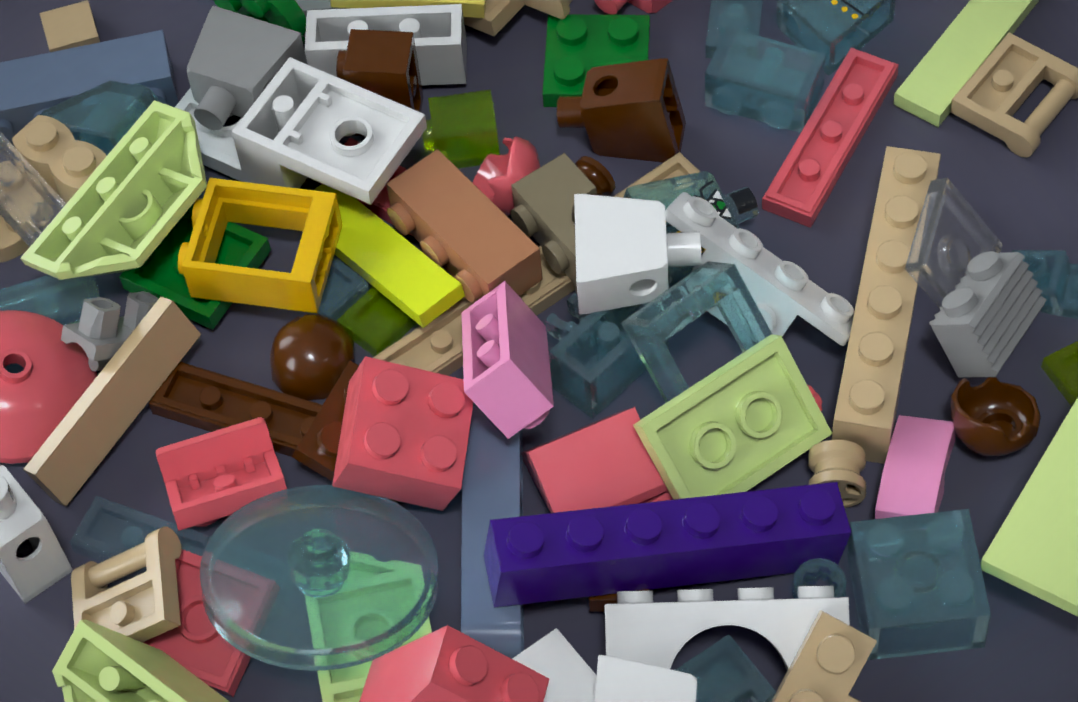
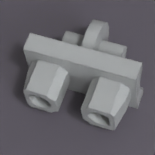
M145 291L129 293L125 315L119 317L121 306L110 299L101 297L84 299L80 322L63 325L61 341L66 344L78 343L89 358L88 364L90 369L101 372L159 298Z

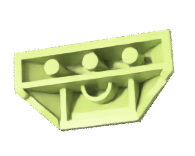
M154 100L20 259L24 264L59 280L120 273L141 267L207 187L195 120L189 112Z
M89 620L79 621L52 670L57 687H62L64 702H230L162 650Z

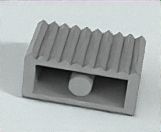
M989 251L974 257L967 265L966 276L960 278L961 283L954 286L956 289L944 297L942 306L939 307L941 311L934 315L936 319L929 322L958 378L996 377L1046 303L1047 299L1040 296L1043 291L1036 287L1038 282L1032 279L1034 273L1027 270L1029 264L1023 261L1025 258L1023 254L1019 252L997 253Z

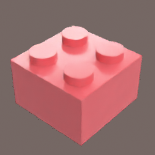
M365 356L349 381L332 486L443 511L462 487L473 410V401L464 392V379Z

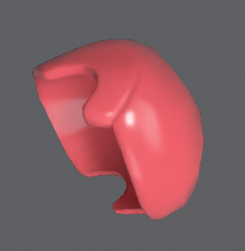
M514 137L513 139L504 138L502 143L508 147L509 152L505 155L488 154L472 182L506 216L511 215L510 211L514 208L511 185L540 168L536 148L529 141L520 137Z

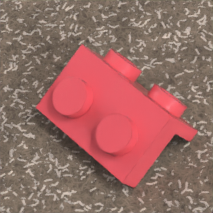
M262 417L160 447L155 452L178 531L193 526H208L219 518L248 509H262L271 505L274 501L289 497L266 421Z

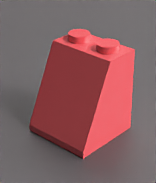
M447 625L373 659L359 702H543L549 678Z

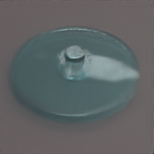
M311 485L285 489L268 494L243 506L229 516L213 533L205 547L200 563L202 602L205 612L217 632L236 649L252 658L278 667L295 670L319 671L347 668L372 661L393 651L409 640L421 628L431 613L437 597V552L431 536L421 522L408 510L387 498L337 488L332 485Z

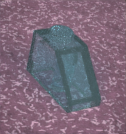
M107 81L45 109L40 115L52 117L62 122L71 131L75 140L93 144L108 155L154 100L159 102V99L154 92L144 85Z

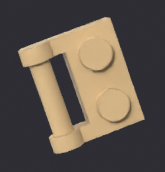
M1009 32L954 96L950 112L1003 140L1007 147L1016 155L1026 158L1030 157L1040 145V136L1070 99L1078 98V68ZM1043 79L1054 85L1024 123L1012 117Z
M163 526L147 534L145 542L101 563L89 561L75 568L71 573L74 630L80 620H89L127 637L145 642L181 626L175 559L180 557L182 547L177 534L171 528ZM146 567V572L107 589L108 584Z

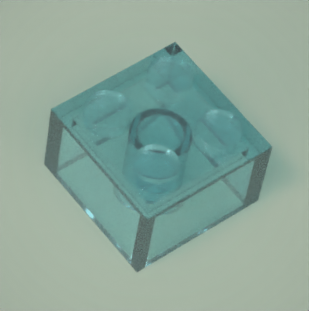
M969 509L850 522L852 533L848 542L847 557L860 630L877 640L867 660L985 648L991 612Z

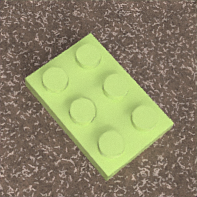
M773 334L633 424L673 500L747 492L832 434L782 336Z

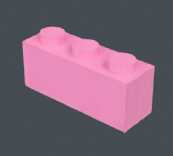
M503 281L461 312L463 377L465 394L509 439L523 428L532 429L539 425L547 417L550 409L554 407L546 326L506 281Z

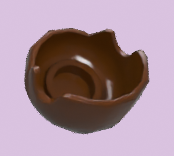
M306 314L303 317L298 316L283 326L274 337L270 353L272 381L283 393L305 400L327 398L350 360L354 362L353 338L338 321L324 315Z
M988 377L982 384L972 387L970 382L963 378L959 381L951 395V417L956 436L975 453L984 456L1007 455L1027 447L1037 436L1041 415L1036 399L1019 385L1000 382L997 377Z

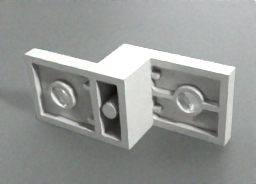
M291 57L288 58L243 118L241 117L234 125L222 127L220 130H211L201 125L194 117V111L199 103L194 100L191 87L175 106V108L189 112L195 120L203 165L241 182L300 188L309 177L370 205L427 129L425 114ZM356 133L366 137L361 143L354 146H346L339 143L343 137L352 136Z

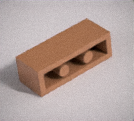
M438 149L386 183L390 201L387 213L392 224L401 234L407 235L410 233L420 243L422 252L440 267H444L462 284L465 299L469 302L474 303L503 281H506L516 294L520 296L543 280L540 248Z

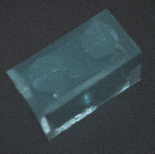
M727 27L705 72V106L715 108L724 114L739 115L764 122L777 129H789L801 133L812 115L824 88L826 54Z

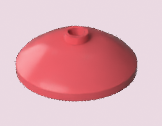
M18 310L0 311V463L15 464L29 462L97 377V372L92 371L89 367V358L84 349L78 343L66 344L61 341L63 325L49 317L33 312ZM9 364H19L24 370L19 373H10L5 367Z

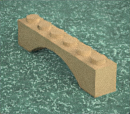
M886 146L832 432V440H847L863 447L866 452V461L885 464L893 435L913 310L936 196L941 157L939 153Z

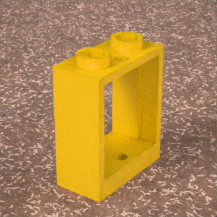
M209 178L204 197L197 198L193 206V231L190 241L182 243L178 254V272L185 276L190 296L318 314L342 228L336 193ZM227 222L303 231L291 273L216 264L215 261Z

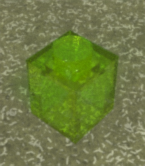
M491 89L428 98L431 119L426 120L427 129L423 133L425 152L438 149L458 169L479 166L488 154L500 155Z

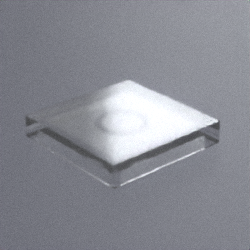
M948 178L930 182L905 266V270L938 307L942 306L944 297L956 289L954 286L961 283L960 278L966 276L967 265L974 257L989 251L1000 253L1002 248L1001 241Z

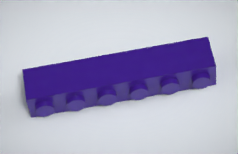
M837 482L493 519L489 523L483 556L495 608L615 594L619 591L658 589L837 568L852 532Z

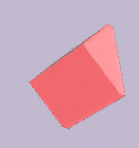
M635 407L622 410L522 452L523 462L550 513L638 504L668 491L633 424L640 420Z

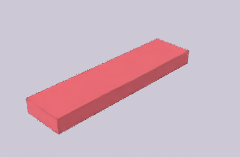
M852 47L850 48L763 196V210L804 226L812 227L896 80L899 64Z

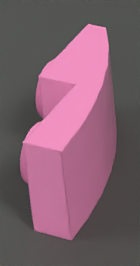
M898 416L879 487L875 508L876 520L898 522L907 526H934L944 495L945 471L955 443V429L952 421Z

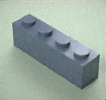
M163 30L0 62V146L13 143L12 137L37 115L52 117L62 122L72 131L140 117L154 100L175 107L179 103L172 60Z

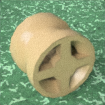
M828 440L815 444L808 454V466L814 472V476L809 480L808 485L837 482L844 508L861 503L866 496V482L860 476V472L865 469L866 465L865 450L860 445L847 440Z

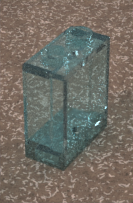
M707 261L621 322L665 403L687 390L689 386L664 342L713 306H718L742 353L772 334L735 264Z

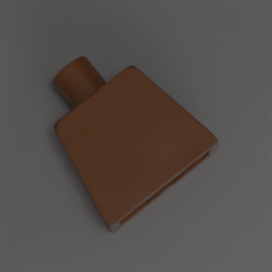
M668 58L592 67L586 74L582 96H560L557 102V122L559 127L586 128L593 152L599 156L664 163L677 153H681L686 120Z

